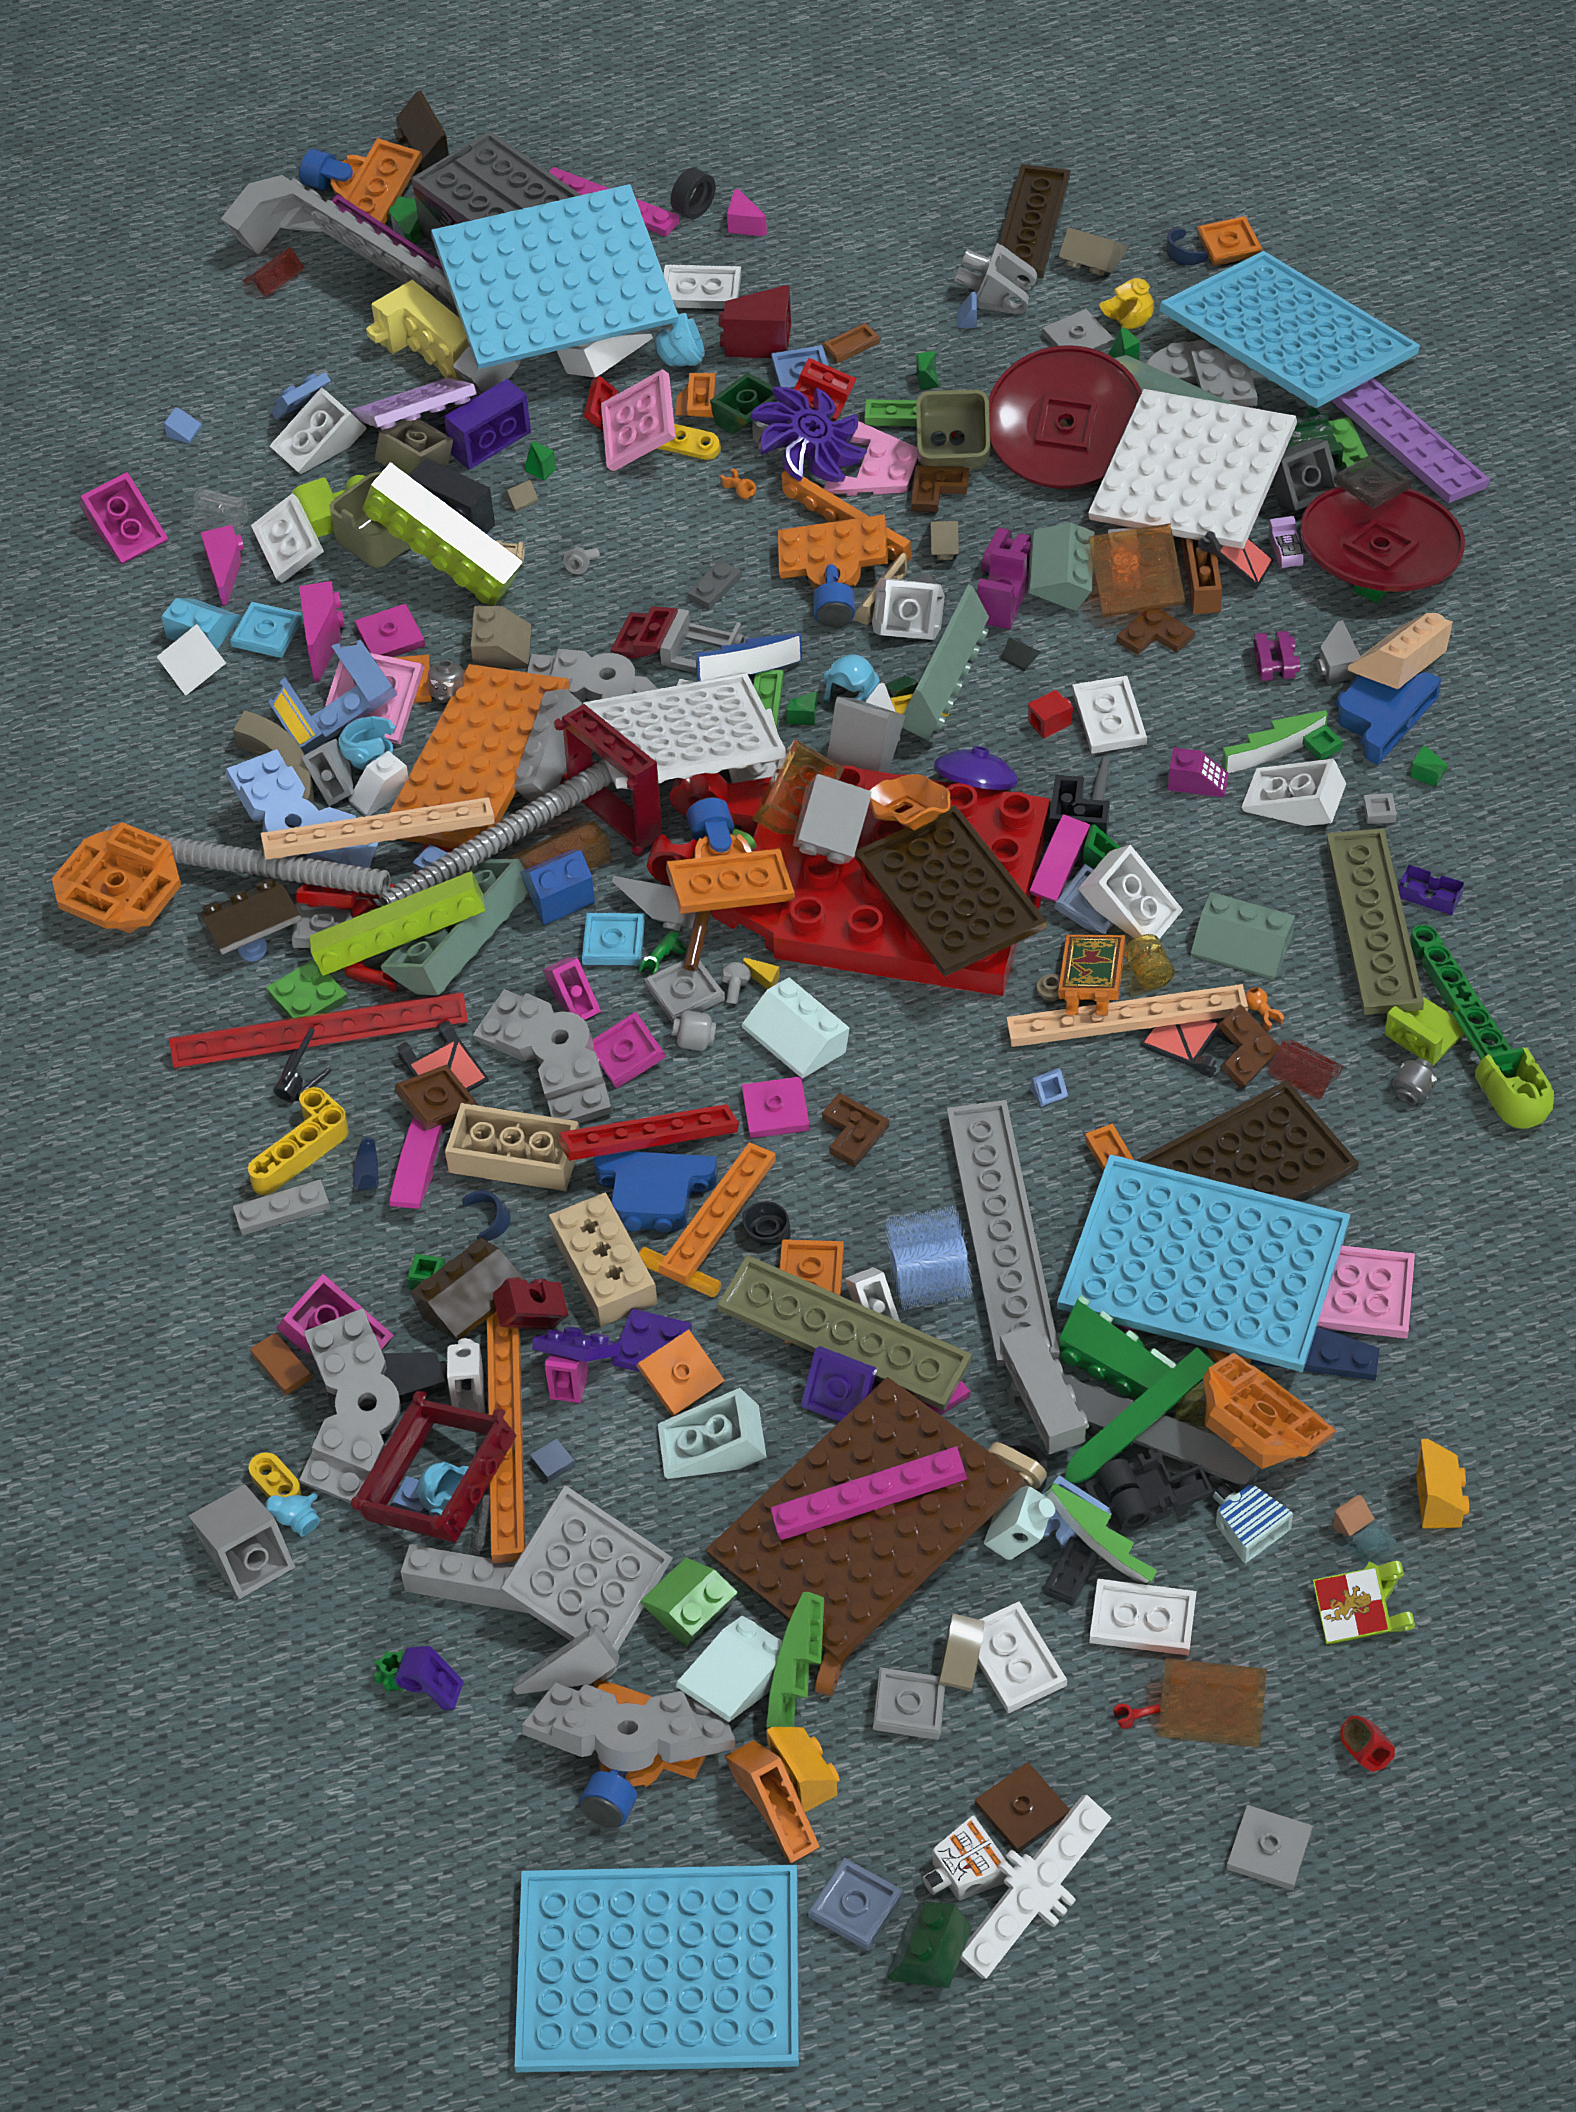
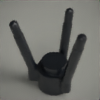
M314 1028L308 1030L299 1049L292 1050L281 1077L273 1088L274 1093L282 1100L293 1102L296 1097L299 1099L300 1094L304 1090L316 1086L331 1072L330 1068H326L304 1087L302 1085L303 1078L295 1072L314 1034Z

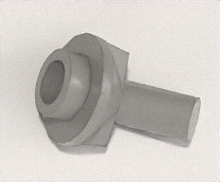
M575 547L564 555V565L571 573L582 574L589 568V560L598 559L600 553L597 548L584 550V548Z
M732 962L723 967L721 974L722 982L729 984L726 1003L737 1004L740 986H747L751 972L746 965Z

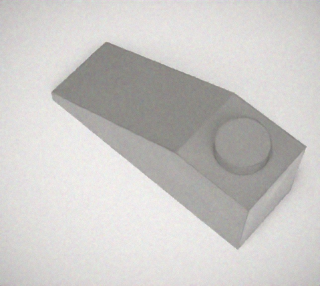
M613 876L612 882L651 918L663 922V928L678 932L680 927L692 929L696 912L679 913L672 887Z
M595 1624L515 1680L513 1690L518 1695L550 1690L555 1682L567 1687L591 1684L598 1678L604 1681L616 1672L620 1655L598 1625Z

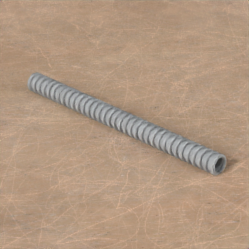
M600 760L592 765L591 768H587L585 772L572 777L571 780H567L564 784L559 785L557 789H552L550 793L539 797L536 801L531 802L529 806L526 805L522 810L519 809L515 814H511L508 818L503 819L501 823L498 822L494 827L491 826L487 831H483L480 835L473 837V840H468L466 844L460 845L459 849L455 848L452 850V853L448 852L444 857H440L437 861L432 862L430 866L427 865L423 870L417 871L416 875L412 874L409 876V879H404L401 883L394 885V888L391 887L387 892H382L379 897L381 905L385 906L462 875L463 872L470 870V867L473 868L477 863L480 864L484 859L490 858L491 854L495 855L498 853V850L501 851L505 846L518 841L519 837L523 838L526 836V833H531L533 829H537L540 825L547 823V820L554 819V816H559L561 812L572 808L575 804L580 803L582 799L585 800L589 795H593L596 791H600L603 787L608 786L609 783H613L614 781L605 760Z
M111 827L105 828L104 831L111 830ZM155 834V836L170 841L175 862L185 865H199L200 867L215 868L217 870L223 869L224 871L231 870L235 873L255 874L256 876L272 877L273 879L279 878L291 882L296 881L297 883H312L316 886H329L330 888L345 889L347 891L353 890L354 892L361 891L365 894H378L379 896L382 892H387L391 884V877L387 870H372L368 867L364 869L362 866H347L337 862L315 861L311 858H298L297 856L265 860L264 851L258 852L255 849H242L241 847L210 844L209 842Z

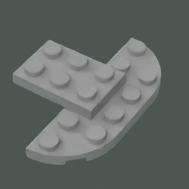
M1207 340L1171 343L1169 346L1156 352L1146 363L1185 382L1198 384L1199 388L1243 407L1257 406L1258 397L1252 378L1265 377L1238 359L1228 355L1222 349L1210 344Z

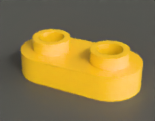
M260 1453L252 1458L249 1463L251 1479L267 1498L273 1495L281 1497L301 1496L298 1479L276 1455ZM265 1470L271 1471L268 1475L261 1474ZM283 1491H290L286 1495H280Z

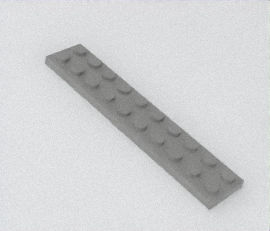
M1007 1100L947 1108V1119L997 1367L1006 1366L1000 1354V1336L1033 1324L1037 1325L1041 1335L1046 1334L1048 1337L1052 1358L1059 1359L1060 1350Z

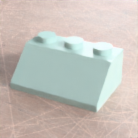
M789 977L767 989L742 1023V1028L801 1078L808 1076L846 1052L850 1029Z

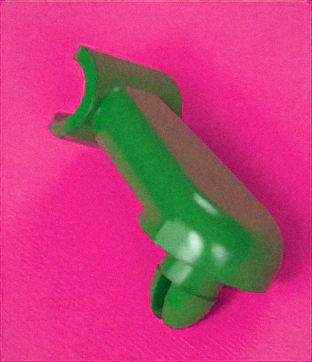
M676 931L669 932L650 956L643 959L637 972L641 973L642 969H648L651 975L655 974L658 970L659 962L665 955L669 954L670 950L679 955L685 954L687 947L682 942L676 940L680 933Z

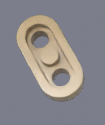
M994 1442L988 1449L990 1453L1023 1477L1025 1484L1022 1487L1029 1486L1038 1489L1047 1478L1045 1469L1037 1461L1002 1443Z

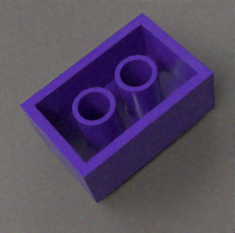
M505 379L444 416L447 436L453 438L451 455L468 470L531 433L527 395L508 379Z

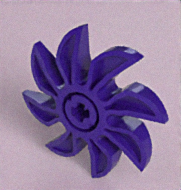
M774 387L772 393L779 402L761 404L753 410L749 417L769 425L762 433L758 442L760 454L763 455L774 449L786 447L781 462L786 472L794 479L801 482L803 478V462L806 459L809 471L816 477L830 482H843L846 477L838 466L855 465L867 453V450L848 443L858 428L856 414L832 422L830 420L835 413V404L824 391L819 388L815 389L812 410L809 407L808 398L801 392L788 387Z

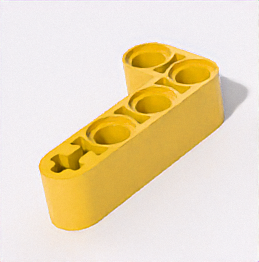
M311 1087L300 1094L299 1101L304 1122L249 1163L248 1173L252 1189L255 1193L269 1195L275 1192L348 1136L349 1129L344 1109L322 1089Z

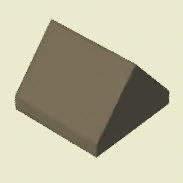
M531 480L502 493L504 499L515 512L539 502Z

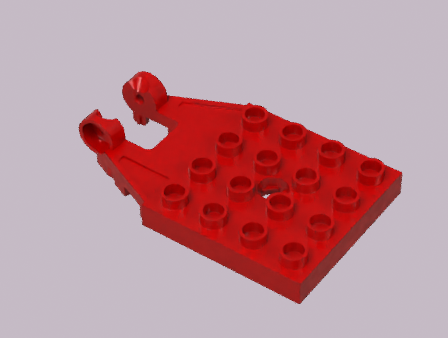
M826 763L825 768L727 784L726 780L719 773H701L686 779L675 778L669 799L672 806L679 813L686 816L688 809L694 803L705 798L722 799L728 805L734 825H741L742 832L748 833L754 839L757 847L752 852L772 849L781 850L795 893L793 901L711 910L710 913L714 919L732 929L740 923L764 937L765 948L774 953V959L1004 996L1018 943L944 977L856 861L855 855L849 863L836 864L828 861L827 856L818 853L816 855H808L802 853L799 850L800 847L793 846L805 789L816 774L869 791L884 780H894L907 774L898 775L859 769L854 766ZM931 780L950 791V807L954 805L958 807L1023 892L1030 898L1034 871L1038 868L1049 826L1050 798L1027 795L1022 792L978 788L963 783ZM869 804L856 850L908 826L897 821L876 819ZM904 805L894 811L902 813L912 807ZM664 834L659 835L653 842L646 866L649 873L659 882L671 886L666 871L667 861L693 859L698 841L692 839L686 844L679 845L671 843Z

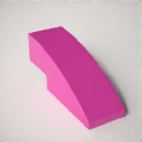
M1063 814L1030 888L1031 894L1056 903L1062 895L1067 880L1070 878L1090 824Z

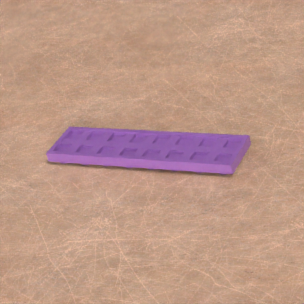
M1374 378L1331 400L1447 503L1488 488L1490 478Z

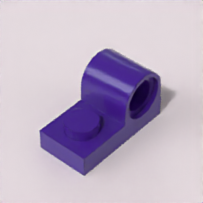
M431 1646L408 1647L405 1649L395 1676V1683L399 1687L411 1692H426L442 1710H454L464 1683L460 1676Z

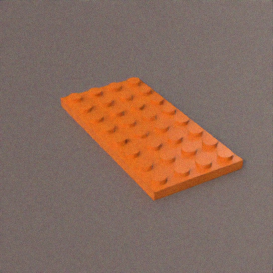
M469 664L464 672V686L460 687L455 695L450 698L408 776L409 779L405 782L389 813L489 797L494 814V823L501 822L517 791L514 787L517 779L516 771L544 693L560 689H567L569 691L571 685L568 678ZM495 824L427 834L425 836H413L398 840L459 849L460 845L466 844L470 839L473 840V837L480 835L483 831H487L491 826L494 827Z

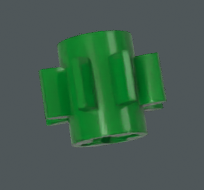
M399 1650L398 1653L385 1651V1655L382 1656L380 1661H374L378 1671L373 1674L377 1684L383 1683L386 1692H389L391 1689L404 1691L403 1688L395 1683V1676L404 1654L403 1650Z

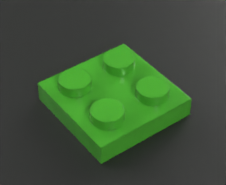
M314 959L266 987L267 994L289 1019L328 1013L348 1001L347 993L330 974L322 975Z

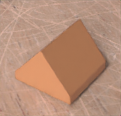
M1361 1495L1355 1496L1335 1510L1333 1528L1337 1532L1352 1536L1375 1520Z

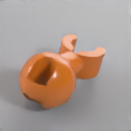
M731 469L732 477L720 476L723 487L736 488V493L741 499L748 500L749 497L756 494L755 483L746 478L741 480L736 469Z
M1255 987L1246 992L1248 1008L1261 1014L1263 1017L1262 1026L1265 1030L1270 1031L1272 1026L1268 1017L1276 1020L1279 1024L1283 1023L1284 1015L1280 1011L1270 1008L1267 1004L1268 996L1262 988Z

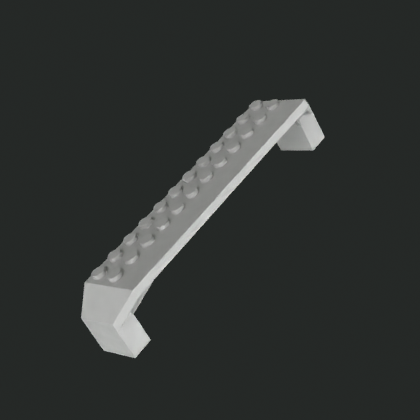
M283 175L249 183L221 217L223 223L237 240L256 254L262 252L280 228L324 232L405 284L414 280L459 317L446 276L440 268L435 266L432 269L419 255L416 257L411 256L410 251L403 245L398 244V246L392 244L393 241L385 234L380 233L378 235L374 233L375 230L366 222L358 223L348 211L342 213L339 211V207L332 201L327 200L325 202L321 200L322 197L312 189H309V191L305 190V187L295 178L289 180ZM469 345L453 367L465 382L474 384L476 393L480 395L505 379H509L518 368L521 359L478 369Z

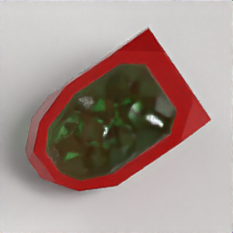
M1355 1715L1350 1716L1342 1724L1340 1730L1341 1742L1357 1762L1368 1770L1375 1772L1384 1769L1395 1757L1393 1743L1371 1720Z

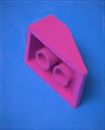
M128 472L80 496V508L93 529L121 564L168 541L167 535Z
M332 581L299 586L307 647L314 682H320L335 652L332 645L338 644L341 639L340 627H345L343 611H337V608H342L339 591L333 592Z
M322 1274L276 1328L297 1347L312 1355L304 1331L360 1310L362 1307ZM365 1311L371 1329L376 1336L380 1349H382L394 1335Z

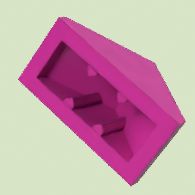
M739 189L734 190L727 212L728 233L756 236L766 235V215Z

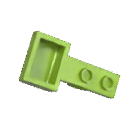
M355 475L351 477L346 483V489L334 494L327 479L324 477L302 484L292 491L299 499L317 538L334 532L330 513L331 502L366 476Z

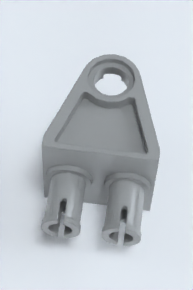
M998 243L989 257L967 249L961 265L982 273L979 275L959 266L953 282L969 287L976 292L977 308L1013 314L1024 313L1028 307L1029 296L1023 290H1030L1036 283L1037 273L1035 269ZM1024 275L1030 281H1021L1017 276ZM1012 297L1018 298V299H1020V300L1022 301V303H1021V304L1013 303V302L1010 300V298H1012Z

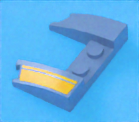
M357 640V645L342 647L340 643L332 645V648L357 686L314 715H310L285 677L279 683L282 688L274 700L269 699L268 701L287 732L298 743L304 755L340 734L349 723L367 716L398 695L361 640Z

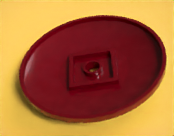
M1073 345L1054 346L1035 351L1012 364L1000 376L988 399L990 444L998 458L1008 469L1031 483L1057 489H1072L1095 484L1104 479L1142 394V390L1134 376L1124 365L1101 351ZM1063 419H1070L1073 421V424L1070 427H1062L1059 425V422Z
M1353 483L1330 489L1316 497L1308 505L1301 522L1300 534L1303 545L1310 557L1320 567L1345 582L1379 591H1412L1435 585L1449 577L1457 569L1465 549L1463 530L1449 510L1436 500L1418 491L1387 483Z

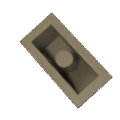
M931 521V555H937V560H953V554H959L958 521Z

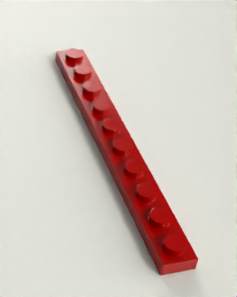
M464 992L169 1037L173 1067L177 1068L298 1049L310 1028H314L315 1031L307 1047L438 1027V1024L446 1020L451 1024L468 1022Z

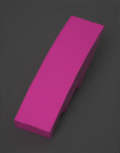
M413 1117L398 1163L390 1197V1206L420 1209L433 1177V1164L439 1152V1138L445 1124L425 1131L416 1118Z

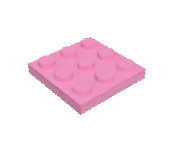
M663 369L601 403L606 465L612 471H616L675 438L669 373Z
M370 653L398 695L365 717L377 716L391 720L396 728L394 733L391 735L385 734V737L392 743L401 744L424 667L420 663ZM339 660L325 707L357 686L341 660Z
M1342 1246L1317 1326L1327 1330L1407 1339L1415 1254Z

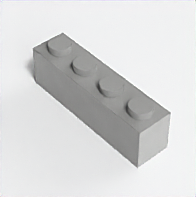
M567 689L544 693L516 771L517 779L514 787L530 803L536 801L539 797H543L544 794L550 793L552 789H557L566 767L563 730H556L554 721L558 718L562 721V716L583 705Z
M1033 1324L1001 1335L1000 1354L1048 1453L1052 1454L1084 1443L1085 1429L1089 1428L1085 1412L1083 1410L1078 1411L1075 1405L1076 1396L1070 1384L1066 1385L1062 1378L1064 1374L1059 1360H1053L1050 1354L1051 1346L1046 1334L1041 1335L1037 1325Z
M409 1544L401 1570L404 1590L406 1592L528 1613L498 1593L515 1563L493 1564L490 1558Z

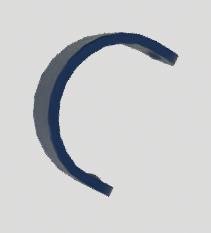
M1184 228L1172 229L1168 232L1167 254L1171 260L1182 265H1196L1208 259V254L1205 251H1188L1174 243L1185 237L1186 230Z
M370 1137L363 1138L358 1147L353 1173L354 1191L379 1188L375 1140Z
M479 1190L464 1196L462 1199L464 1206L478 1202H492L497 1205V1214L494 1222L489 1228L477 1235V1241L480 1238L491 1241L507 1230L511 1219L510 1212L496 1195L489 1191Z

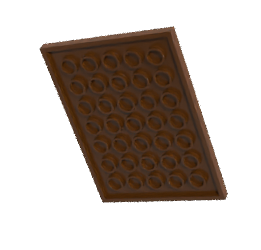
M887 1377L707 1547L705 1551L714 1562L787 1621H790L803 1592H811L824 1597L822 1649L841 1663L1025 1482L1019 1473ZM956 1446L958 1447L967 1475L966 1480L780 1540L771 1507Z

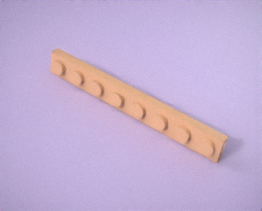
M487 797L261 833L265 860L413 836H425L445 831L450 832L464 828L482 827L495 823L490 799Z
M1243 984L1111 1002L1109 1003L1108 1016L1096 1015V1005L1079 1007L1078 1015H1066V1009L1011 1016L1007 1017V1027L1011 1047L1224 1018L1239 1004L1248 1011V1004Z

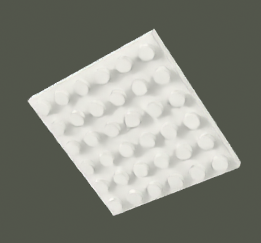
M1143 389L1088 512L1089 519L1188 539L1200 540L1202 538L1205 542L1209 543L1210 541L1205 538V534L1208 531H1212L1215 533L1220 545L1244 549L1296 427V416Z
M747 673L583 702V704L587 705L657 762L658 783L674 778L686 779L701 773H718L728 768H746L750 764L761 762L773 763L778 759L786 758L785 747ZM605 760L616 788L628 789V778Z

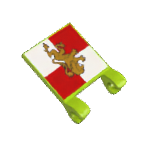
M1392 1561L1373 1568L1313 1580L1326 1644H1334L1388 1632L1408 1631L1415 1628L1411 1612H1403L1389 1617L1381 1581L1397 1580L1404 1576L1400 1561Z

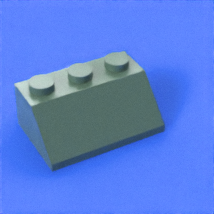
M1071 522L1033 530L1031 533L1027 593L1066 608L1078 610L1092 592L1095 532Z
M1211 892L1201 913L1191 956L1275 980L1293 938L1295 916Z

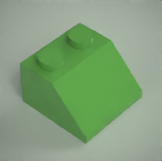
M686 1557L643 1597L640 1603L687 1648L733 1604L738 1592L717 1571Z

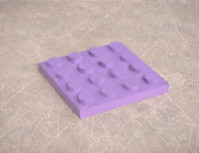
M448 377L351 410L359 421L369 424V426L373 425L375 428L380 427L383 430L396 426L395 421L405 419L406 421L418 419L421 417L420 413L424 411H430V413L446 409L445 404L454 402L455 405L470 401L469 396L477 393L474 384Z

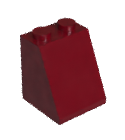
M783 285L725 301L724 312H719L718 319L719 327L723 328V331L720 332V347L725 348V357L772 358V353L788 351L792 324L790 285Z

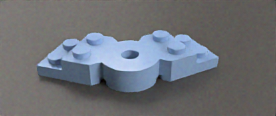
M277 749L226 768L225 775L251 819L257 822L263 821L262 833L289 829L290 827L287 825L301 827L356 818L355 815L331 807L318 811L311 802L303 799L305 787L293 767H287ZM379 842L306 854V859L311 858L315 861L322 860L323 862L330 861L331 863L337 862L347 866H362L364 869L370 868Z

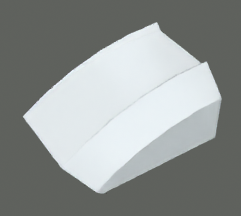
M880 578L876 586L872 619L874 633L885 636L934 640L941 629L945 595L941 585Z

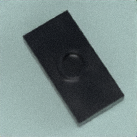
M1071 1537L1044 1587L1043 1594L1074 1607L1100 1555L1085 1542Z

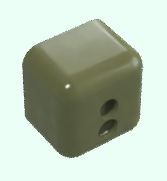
M976 389L926 391L922 393L916 402L917 451L920 465L963 467L969 469H978L985 466L990 457L989 400L987 395L983 391ZM955 431L963 433L965 437L964 442L958 446L953 445L949 441L950 434ZM935 432H942L946 436V442L942 446L932 444L930 438Z
M374 472L367 475L330 504L336 541L373 568L384 567L410 548L402 539L391 535L388 529L378 521L371 520L366 515V512L362 510L371 484L382 472Z

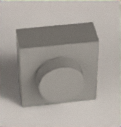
M1393 793L1364 795L1363 805L1367 824L1396 822L1397 813Z

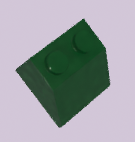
M747 372L710 400L715 425L731 434H735L753 420L749 417L757 406L778 401L772 393L774 386Z
M925 1901L910 1916L887 1975L889 1980L950 1988L972 1929L971 1924L955 1904Z

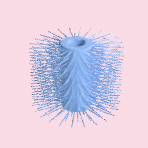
M938 1211L936 1223L935 1214L934 1222L932 1217V1222L930 1218L928 1225V1217L927 1224L926 1220L925 1225L923 1221L921 1228L920 1219L918 1223V1218L915 1226L916 1217L914 1225L912 1221L911 1226L910 1221L909 1228L906 1227L905 1219L902 1227L903 1218L901 1226L900 1222L899 1227L897 1222L896 1229L895 1225L894 1229L892 1225V1230L888 1237L891 1246L889 1254L894 1274V1283L896 1279V1294L897 1281L898 1292L900 1289L899 1303L901 1294V1304L904 1297L903 1305L905 1298L906 1302L907 1297L909 1301L910 1295V1302L912 1299V1303L913 1299L915 1303L916 1295L919 1296V1300L921 1295L922 1300L923 1293L924 1297L925 1294L927 1297L928 1290V1297L930 1291L933 1290L931 1295L932 1300H935L936 1292L937 1296L938 1292L940 1296L941 1289L942 1297L943 1290L945 1293L946 1289L947 1293L949 1287V1294L950 1287L952 1290L953 1285L954 1290L956 1285L957 1292L958 1287L960 1292L961 1285L963 1289V1285L965 1288L967 1282L964 1297L966 1296L969 1283L967 1264L969 1263L967 1254L969 1253L966 1252V1243H964L963 1236H961V1224L959 1230V1217L958 1224L957 1217L954 1223L955 1215L953 1222H950V1220L952 1221L950 1211L948 1217L946 1213L945 1221L944 1217L941 1216L939 1223Z

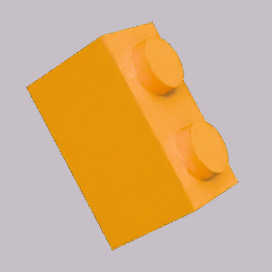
M1421 1439L1416 1467V1480L1422 1528L1462 1527L1464 1515H1469L1468 1496L1462 1495V1487H1465L1466 1484L1465 1469L1459 1468L1458 1455L1429 1439Z
M771 1727L767 1729L768 1750L781 1758L804 1812L838 1795L837 1782L840 1781L839 1775L833 1764H826L822 1758L823 1750L816 1737L810 1738L803 1727Z

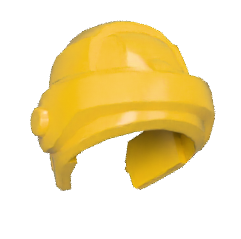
M1130 279L1114 289L1116 295L1099 303V307L1107 317L1117 320L1121 328L1124 327L1129 330L1138 329L1149 321L1154 311V300L1149 293L1150 285L1145 279Z

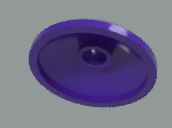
M973 746L972 749L955 750L940 756L934 762L933 768L941 776L973 787L1005 790L1016 787L1018 783V776L1004 760L990 754V750L982 746Z

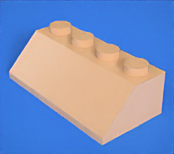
M1426 613L1398 627L1348 665V671L1399 689L1446 652L1453 622L1444 619L1438 613Z

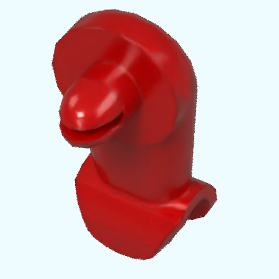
M365 960L344 968L345 975L355 981L384 986L391 992H395L397 989V985L391 981L393 979L391 976L383 972V970L378 971L365 966Z

